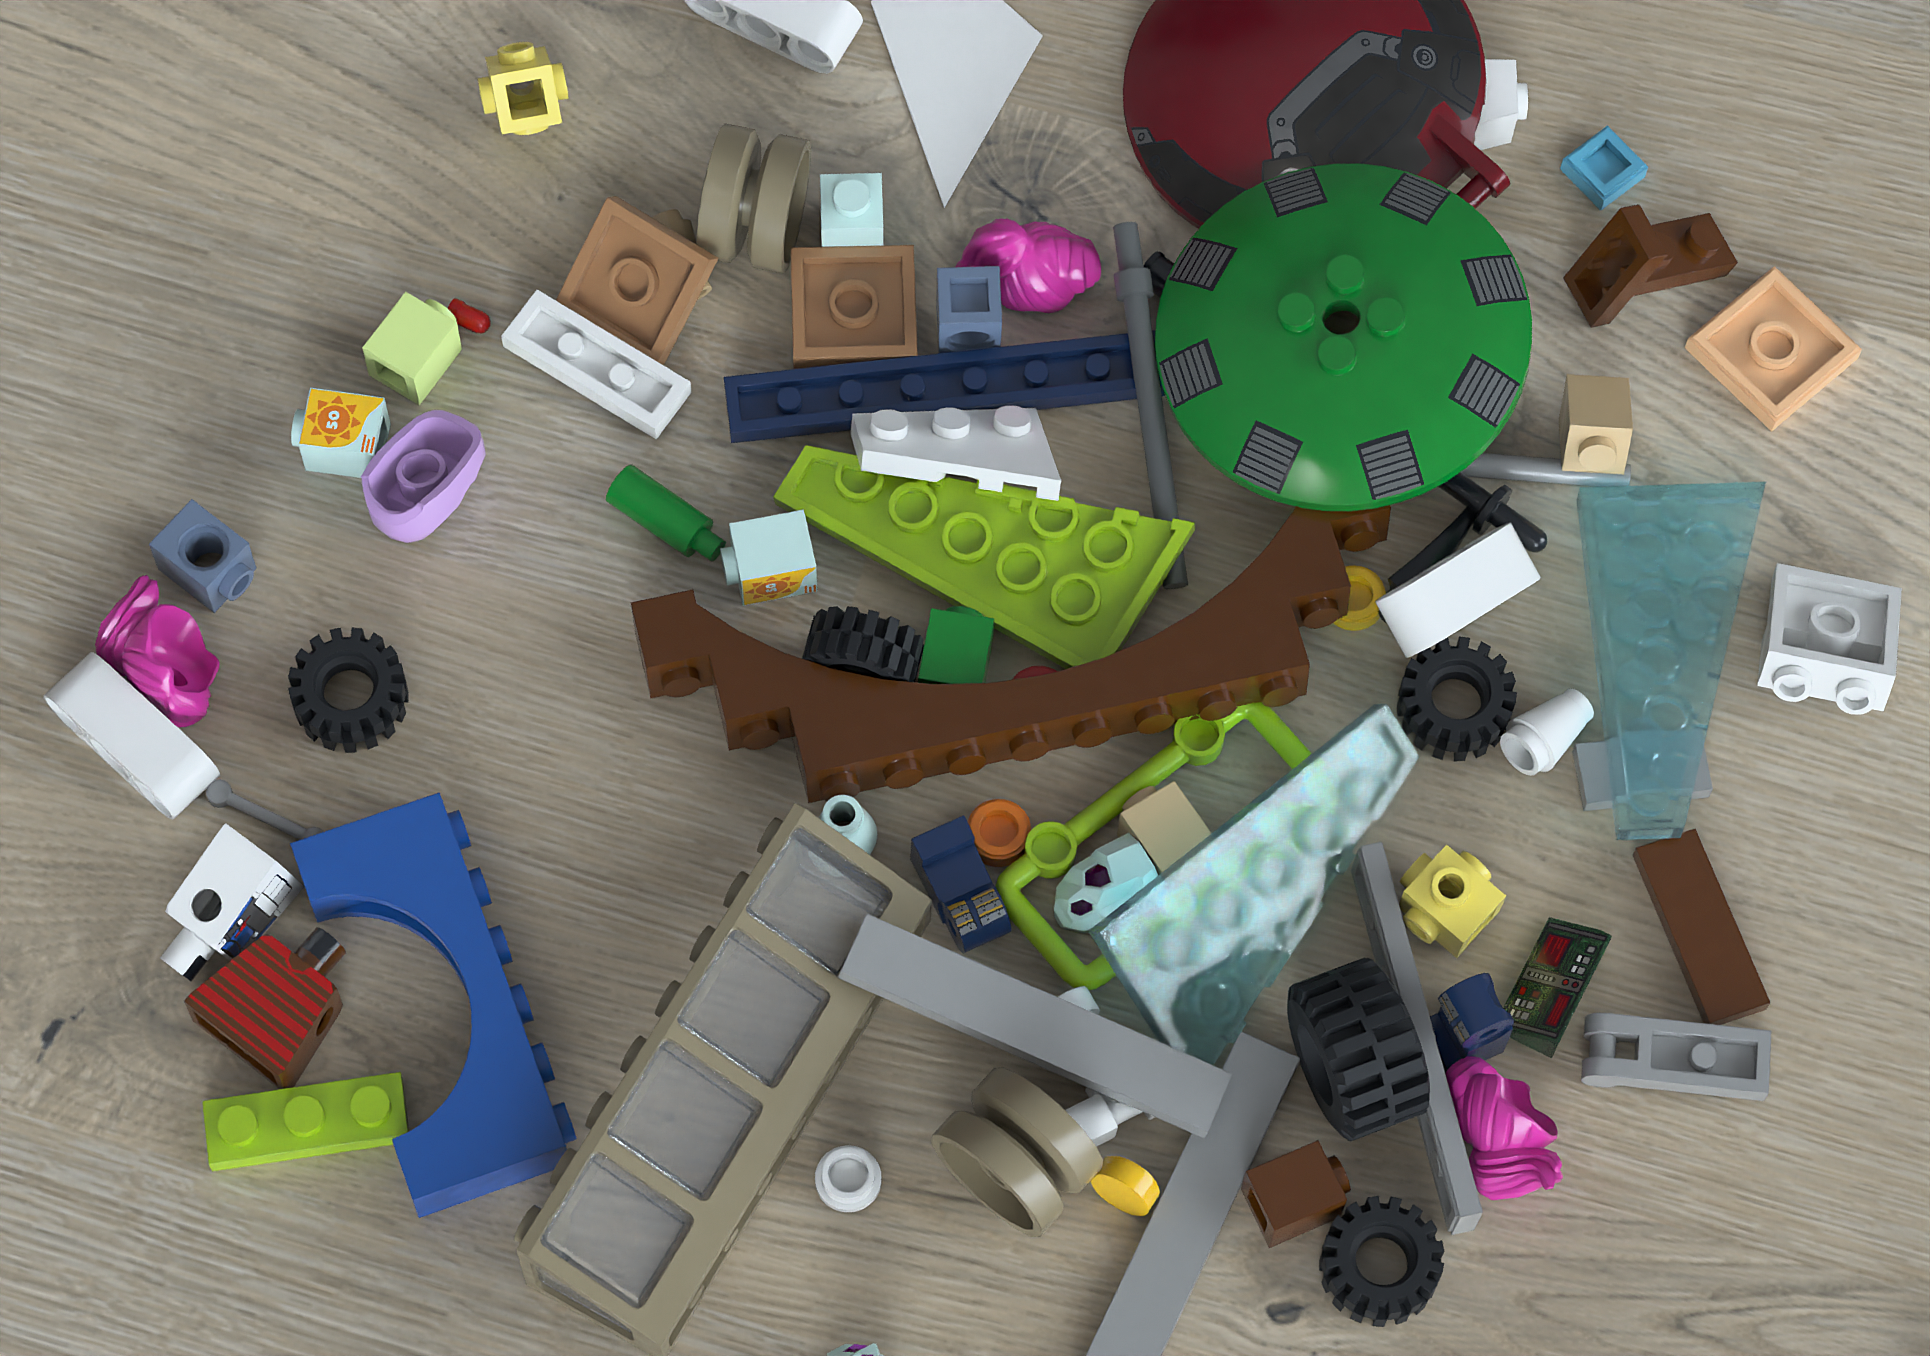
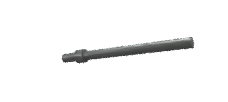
M1123 222L1113 226L1119 271L1114 274L1117 301L1124 302L1153 517L1172 522L1173 518L1179 519L1148 302V299L1154 295L1151 271L1143 266L1138 224L1136 222ZM1184 550L1163 582L1164 589H1178L1188 586Z

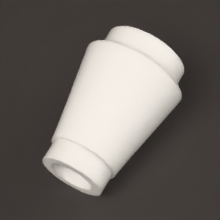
M1567 689L1564 693L1510 720L1506 727V732L1500 739L1501 749L1512 766L1523 774L1532 776L1539 771L1548 772L1555 766L1583 730L1586 723L1593 718V708L1582 693L1575 689Z

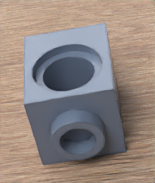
M999 266L937 268L938 354L1001 347L1002 309Z
M193 499L149 543L158 570L213 613L227 599L234 601L246 591L253 580L254 571L257 568L249 543ZM206 553L222 555L220 560L212 566L198 567L194 565L195 561Z

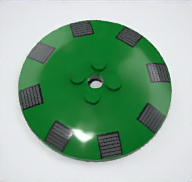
M1360 163L1312 166L1268 179L1242 192L1207 219L1190 238L1177 257L1167 277L1160 298L1155 332L1157 367L1165 398L1172 415L1184 435L1213 467L1235 483L1258 495L1295 507L1321 511L1375 509L1406 501L1447 482L1476 460L1500 434L1518 403L1529 372L1532 352L1530 300L1519 266L1501 235L1472 205L1452 191L1429 179L1385 166ZM1337 311L1351 312L1360 320L1358 326L1346 334L1332 333L1324 326V323L1331 314Z

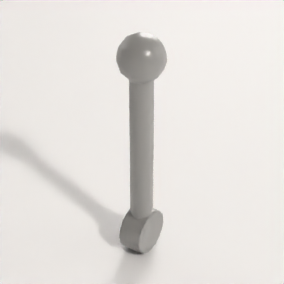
M215 780L206 789V796L214 807L223 808L229 805L299 840L324 832L318 827L306 829L234 794L231 786L225 780Z

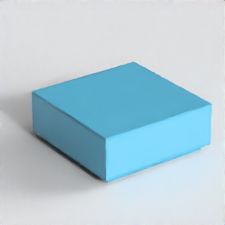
M1607 125L1563 158L1560 170L1601 211L1645 178L1648 166Z

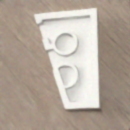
M1003 406L998 409L981 410L941 408L937 411L899 412L895 410H880L875 413L852 414L851 438L861 471L932 482L943 479L947 473L978 479V489L1002 492L1003 484L1007 482L1037 487L1036 498L1059 500L1061 479L1036 408H1021L1018 406Z

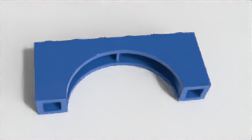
M439 792L290 843L317 923L343 917H367L384 920L406 928L431 944L448 961L461 980L469 997L472 1024L470 1046L465 1065L454 1089L433 1115L409 1132L392 1139L418 1217L430 1215L553 1171L567 1150L565 1143L577 1140L565 1103L561 1102L552 1106L544 1083L555 1080L545 1047L542 1042L530 1046L523 1024L534 1021L523 986L520 983L509 987L502 965L511 963L513 960L501 925L488 929L481 907L492 904L481 869L477 867L468 871L460 850L471 847V843L460 811L456 810L447 813Z

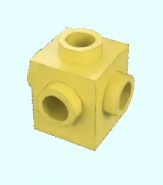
M517 42L500 47L497 50L498 55L485 57L489 76L477 78L484 114L496 112L502 134H535L546 130L549 125L562 123L558 101L569 99L562 63L551 64L545 46L534 48L533 43ZM531 81L529 86L524 89H515L510 86V84Z
M1447 844L1434 859L1423 853L1399 881L1406 888L1399 903L1400 910L1405 913L1403 916L1404 924L1422 941L1431 944L1436 940L1456 958L1460 956L1499 913L1506 895L1489 881L1491 879L1489 870L1476 857L1465 851L1458 855Z

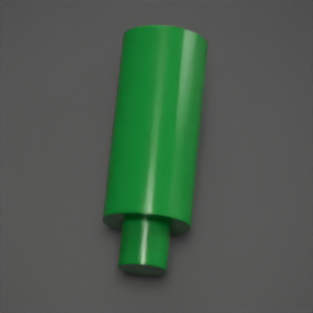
M633 464L626 466L609 487L606 502L684 556L690 557L698 552L713 562L720 555V548L725 547L726 541L711 531L713 527V520Z

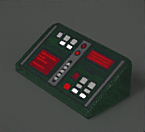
M1551 917L1548 918L1503 1009L1511 1014L1514 1020L1513 1031L1510 1035L1511 1039L1545 1056L1553 1057L1610 943L1612 935L1599 929Z

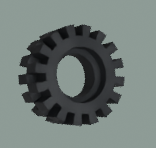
M838 606L829 607L828 612L821 609L817 611L816 616H813L802 659L831 669L878 679L915 682L924 649V640L921 635H914L915 629L911 626H899L900 620L890 616L885 620L879 617L880 612L868 610V614L860 613L858 607L847 606L846 612H844Z
M352 627L351 637H343L341 628L331 629L332 640L324 643L318 634L309 640L312 648L310 653L301 648L295 656L298 667H290L288 675L291 685L288 688L291 703L299 725H304L306 735L314 742L320 737L324 748L334 751L336 744L342 743L345 753L357 752L356 743L365 741L369 750L378 746L376 739L378 734L382 733L389 739L396 732L394 720L402 723L406 715L404 702L409 703V692L402 663H399L398 655L391 645L385 648L383 638L374 632L368 640L365 638L362 628ZM347 670H356L366 674L373 682V691L368 701L362 706L351 710H341L331 706L325 700V686L334 675Z
M1459 636L1456 646H1450L1447 637L1436 643L1434 650H1431L1429 647L1419 652L1416 660L1411 658L1406 666L1398 692L1397 716H1403L1401 728L1407 736L1414 732L1416 737L1413 745L1423 751L1427 744L1435 747L1432 757L1443 760L1445 751L1454 752V762L1465 761L1467 753L1473 751L1475 758L1486 754L1489 744L1495 747L1500 742L1516 704L1517 692H1513L1516 680L1513 671L1504 673L1507 661L1501 654L1493 660L1488 657L1491 646L1482 641L1477 650L1468 648L1469 637ZM1445 680H1462L1476 689L1480 696L1481 707L1474 715L1468 718H1450L1443 715L1436 708L1432 698V691L1439 683Z
M1379 1196L1367 1197L1365 1205L1359 1206L1357 1202L1346 1207L1344 1215L1342 1217L1338 1215L1332 1222L1322 1246L1319 1271H1323L1324 1276L1321 1283L1325 1293L1329 1291L1333 1293L1335 1297L1332 1304L1339 1311L1344 1307L1351 1310L1352 1315L1350 1319L1361 1323L1363 1317L1373 1319L1372 1326L1384 1327L1386 1321L1394 1319L1396 1325L1406 1322L1411 1313L1414 1312L1417 1315L1425 1308L1442 1276L1444 1263L1441 1262V1258L1445 1251L1443 1241H1437L1435 1238L1438 1230L1432 1220L1425 1224L1420 1218L1423 1210L1414 1204L1410 1210L1400 1207L1402 1201L1400 1198L1391 1196L1388 1203H1380ZM1374 1238H1385L1399 1245L1407 1259L1405 1275L1397 1282L1388 1285H1379L1367 1280L1360 1273L1356 1264V1252L1363 1243Z

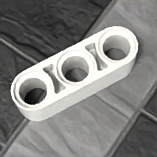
M684 0L690 9L706 20L804 67L826 74L833 72L863 23L859 11L847 0Z
M1511 522L1455 551L1383 595L1375 603L1402 652L1408 658L1452 635L1532 585L1541 577Z
M90 652L44 695L46 703L77 736L169 819L173 820L220 776V772L211 759L188 736L94 652Z

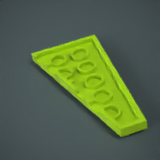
M808 445L804 447L773 496L775 505L788 512L804 510L807 523L954 606L969 607L979 611L983 617L994 618V629L1065 669L1098 660L1122 650L1195 531V522L1174 518L1171 522L1141 516L1139 511L1119 507L1111 510L1076 503L1074 498L1059 496L1058 501L1036 498L1037 491L1004 484L1002 492L978 489L979 480L975 483L944 477L937 482L861 471L857 455Z

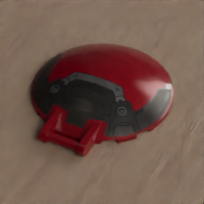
M1155 0L1139 25L1130 47L1124 73L1123 109L1127 132L1134 154L1147 180L1158 195L1178 215L1198 229L1223 205L1242 192L1268 179L1312 166L1355 163L1385 166L1429 179L1446 189L1464 173L1471 180L1456 195L1475 209L1489 196L1497 198L1511 184L1505 172L1474 145L1475 132L1480 121L1483 105H1485L1487 79L1485 56L1480 34L1472 13L1464 0Z

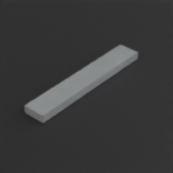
M1377 842L1362 845L1356 853L1351 873L1375 962L1388 975L1398 990L1413 1021L1425 1056L1430 1081L1429 1107L1427 1112L1417 1116L1447 1230L1448 1232L1451 1231V1235L1474 1231L1483 1211L1383 843Z
M866 914L838 977L1202 1138H1205L1211 1127L1232 1076L1230 1072L869 914Z
M1242 1031L1239 1032L1222 1068L1232 1073V1076L1211 1127L1205 1138L1191 1133L1086 1356H1162L1242 1186L1245 1172L1250 1169L1298 1067L1299 1057Z

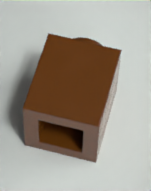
M1319 1140L1247 1170L1241 1191L1268 1247L1271 1248L1334 1221L1338 1215L1341 1217L1347 1202L1345 1194L1349 1193L1351 1188L1339 1159L1335 1155L1327 1158Z

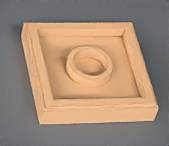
M1775 266L1687 339L1684 347L1771 432L1856 361L1862 350Z

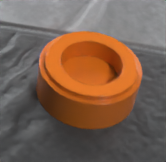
M992 799L981 803L972 811L967 822L975 837L974 844L985 865L992 867L1009 866L1025 854V842L1031 831V824L1027 814L1019 805L1005 799Z

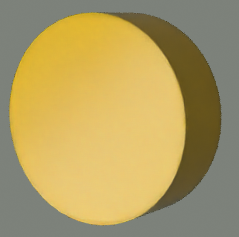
M1356 565L1345 566L1351 584L1348 613L1346 616H1342L1343 618L1337 619L1333 624L1345 630H1363L1379 620V608L1375 601L1386 594L1385 587L1379 576L1370 569Z
M1120 1156L1104 1157L1102 1169L1091 1180L1093 1188L1105 1201L1119 1210L1134 1216L1147 1215L1160 1195L1159 1186L1149 1172L1135 1162Z

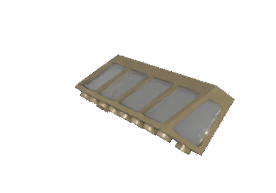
M796 803L793 804L783 821L775 817L766 828L757 848V852L762 854L754 869L750 875L741 871L731 884L723 903L729 909L716 929L708 925L698 937L689 957V960L694 962L691 970L682 984L674 980L666 988L655 1011V1015L660 1018L648 1039L640 1035L634 1040L621 1064L620 1070L626 1073L613 1095L605 1091L599 1096L585 1123L590 1132L578 1151L569 1148L562 1155L550 1178V1184L555 1186L542 1208L533 1205L528 1210L515 1233L514 1241L520 1243L516 1250L526 1285L651 1356H668L884 999L838 978L866 914L919 937L923 935L931 922V898L806 808Z

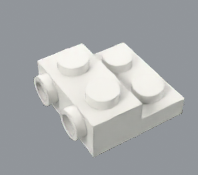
M1777 563L1771 580L1768 621L1761 642L1757 686L1771 688L1779 698L1790 702L1801 701L1808 696L1835 701L1842 711L1849 714H1864L1871 709L1884 711L1896 677L1902 588Z

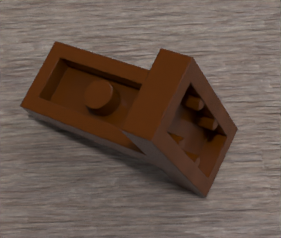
M1640 204L1622 207L1616 212L1565 274L1563 279L1592 328L1610 324L1633 296L1725 277L1736 266L1738 261L1710 213L1651 225Z

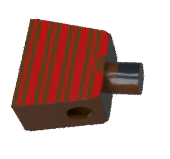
M319 927L314 929L294 953L273 936L266 934L259 937L191 992L184 1000V1003L194 1023L278 1089L293 1088L341 1012L343 1003L338 989L325 976L346 954V950L334 937Z

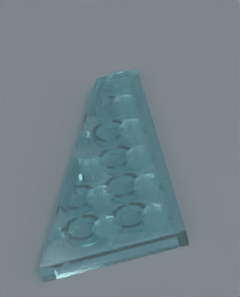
M1766 482L1580 487L1576 500L1604 740L1606 741L1616 840L1681 838Z
M1374 704L1088 931L1159 1042L1214 1065L1227 1043L1234 1044L1247 1024L1243 1020L1262 989L1264 987H1271L1323 907L1324 903L1320 900L1336 875H1343L1356 856L1352 850L1372 820L1380 819L1419 759V755L1387 704Z

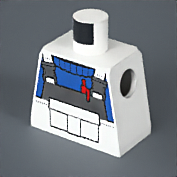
M225 823L167 905L165 912L183 925L184 928L160 959L192 982L215 951L231 961L259 937L263 936L304 886L276 860Z

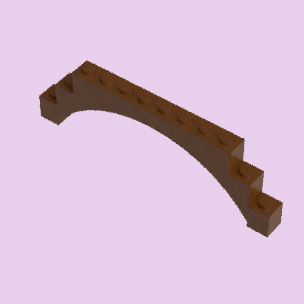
M1296 506L1263 552L1231 584L1195 612L1151 638L1107 657L1058 672L1034 677L990 683L927 684L884 680L831 669L784 653L738 631L698 605L693 589L631 602L633 623L650 699L665 695L674 698L684 697L693 694L699 688L713 685L729 751L744 747L750 750L764 749L774 745L778 740L792 737L808 803L822 800L828 801L837 795L855 797L859 792L886 786L892 789L908 788L917 784L923 778L946 773L967 775L979 771L987 764L1005 760L1031 761L1042 757L1048 751L1074 745L1081 748H1091L1107 742L1111 737L1138 731L1142 734H1155L1168 729L1180 718L1192 716L1189 720L1198 719L1199 716L1197 715H1200L1203 720H1219L1231 715L1237 709V706L1262 702L1267 707H1279L1292 702L1299 696L1306 695L1310 662L1298 627L1305 626L1310 629L1323 628L1334 623L1337 619L1343 618L1342 616L1347 615L1351 584L1340 550L1359 552L1373 547L1378 542L1387 541L1391 506L1358 511H1321Z

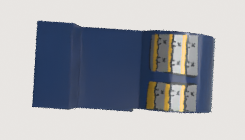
M964 815L912 838L910 860L929 898L932 899V904L942 923L946 924L955 944L963 954L1012 931L1002 898L991 881L974 844L975 837Z
M1481 973L1469 977L1450 987L1438 997L1441 1007L1438 1013L1430 1016L1445 1073L1454 1063L1465 1057L1476 1056L1487 1060L1504 1052L1513 1031L1514 1020L1511 1014L1503 1009L1489 973Z

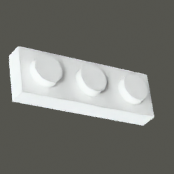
M539 290L535 291L501 335L504 348L655 439L659 437L691 394L690 381Z

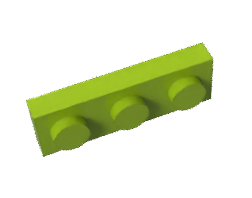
M401 1072L202 1101L208 1163L212 1172L393 1145L392 1139L409 1132L404 1082Z

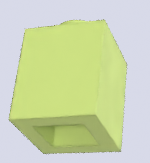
M405 292L362 349L369 376L420 406L461 352L462 346L456 318L451 311L435 300L427 299L423 302Z

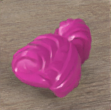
M1007 218L995 219L991 223L977 228L964 249L960 261L955 266H999L1001 304L1015 311H1033L1048 314L1065 308L1072 301L1075 294L1084 293L1086 288L1093 287L1095 282H1098L1101 277V261L1091 240L1073 234L1066 228L1055 224L1029 222L1019 225L1017 222Z
M142 575L136 579L128 593L115 604L100 624L95 642L96 654L121 676H126L131 685L175 726L187 727L199 722L206 716L207 709L210 706L208 699L211 697L209 686L218 672L220 662L214 654L206 649L201 631L195 619L188 612L174 605H158L159 588L157 580L149 579L147 575Z
M1476 1056L1465 1057L1454 1063L1446 1071L1445 1075L1463 1140L1473 1146L1469 1156V1163L1478 1192L1490 1200L1519 1198L1541 1187L1545 1190L1553 1189L1555 1183L1563 1179V1174L1560 1170L1562 1161L1556 1152L1545 1149V1147L1557 1139L1558 1130L1555 1122L1549 1116L1538 1111L1531 1104L1529 1085L1523 1081L1502 1077L1489 1063Z

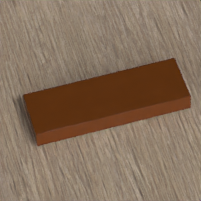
M1696 829L1636 847L1632 856L1703 1023L1722 1025L1767 1010L1770 1000Z

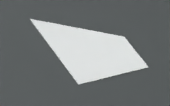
M872 0L871 5L945 208L1043 35L1003 0Z

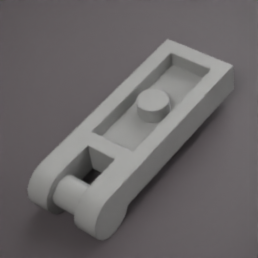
M1592 1013L1585 1016L1584 1038L1590 1041L1589 1057L1582 1060L1581 1081L1586 1085L1604 1088L1620 1085L1764 1101L1769 1094L1770 1030L1613 1013ZM1616 1043H1635L1634 1060L1615 1058Z

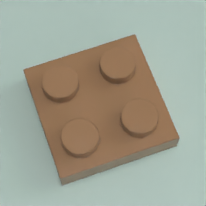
M617 196L607 197L556 301L664 365L719 258Z
M914 245L791 248L794 369L917 356Z

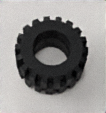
M1368 957L1361 958L1292 984L1289 987L1287 1015L1297 1056L1300 1058V1065L1321 1111L1342 1137L1348 1141H1354L1427 1112L1430 1098V1081L1418 1034L1395 985L1372 959Z

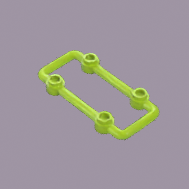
M1262 702L1237 706V709L1231 715L1219 720H1203L1200 715H1197L1199 716L1198 719L1189 720L1192 716L1178 719L1174 727L1172 742L1069 821L1065 824L1054 821L1043 822L1036 825L1029 832L1025 842V854L1009 865L998 876L995 887L1012 922L1063 981L1072 988L1085 986L1088 990H1095L1105 985L1120 972L1141 974L1149 970L1157 961L1161 940L1267 858L1289 859L1298 855L1304 848L1309 826L1327 813L1334 805L1337 795L1336 784L1327 769L1271 707L1264 706ZM1242 720H1248L1306 784L1311 793L1295 805L1278 802L1266 807L1259 816L1256 835L1148 919L1133 916L1118 921L1110 931L1108 950L1088 965L1083 964L1020 890L1037 876L1052 879L1067 874L1074 865L1077 846L1123 812L1122 807L1129 798L1146 787L1157 786L1186 763L1202 766L1215 761L1221 754L1225 733Z

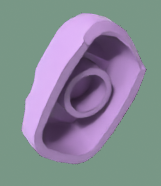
M432 410L417 416L398 431L374 455L361 475L363 492L373 524L389 538L405 543L422 540L441 525L460 505L469 486L476 480L478 471L485 458L484 441L478 427L464 418L444 410Z

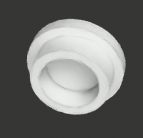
M851 1145L836 1147L827 1152L817 1165L815 1172L816 1190L822 1201L834 1210L840 1212L862 1210L876 1199L880 1191L881 1170L879 1164L863 1148Z

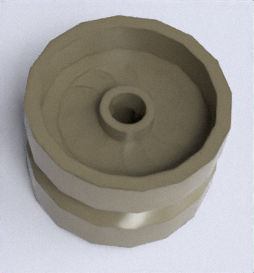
M724 123L714 142L702 187L697 227V245L718 257V261L730 263L741 252L748 233L747 254L753 268L784 274L791 262V248L796 246L805 207L811 166L810 140L778 134L767 146L761 163V142L756 130Z
M1004 1067L993 1068L972 1091L971 1102L975 1113L954 1111L932 1135L931 1144L940 1160L952 1175L992 1213L1018 1231L1031 1237H1041L1063 1212L1064 1204L1059 1191L1080 1193L1102 1169L1103 1159L1096 1145L1083 1128L1044 1091Z

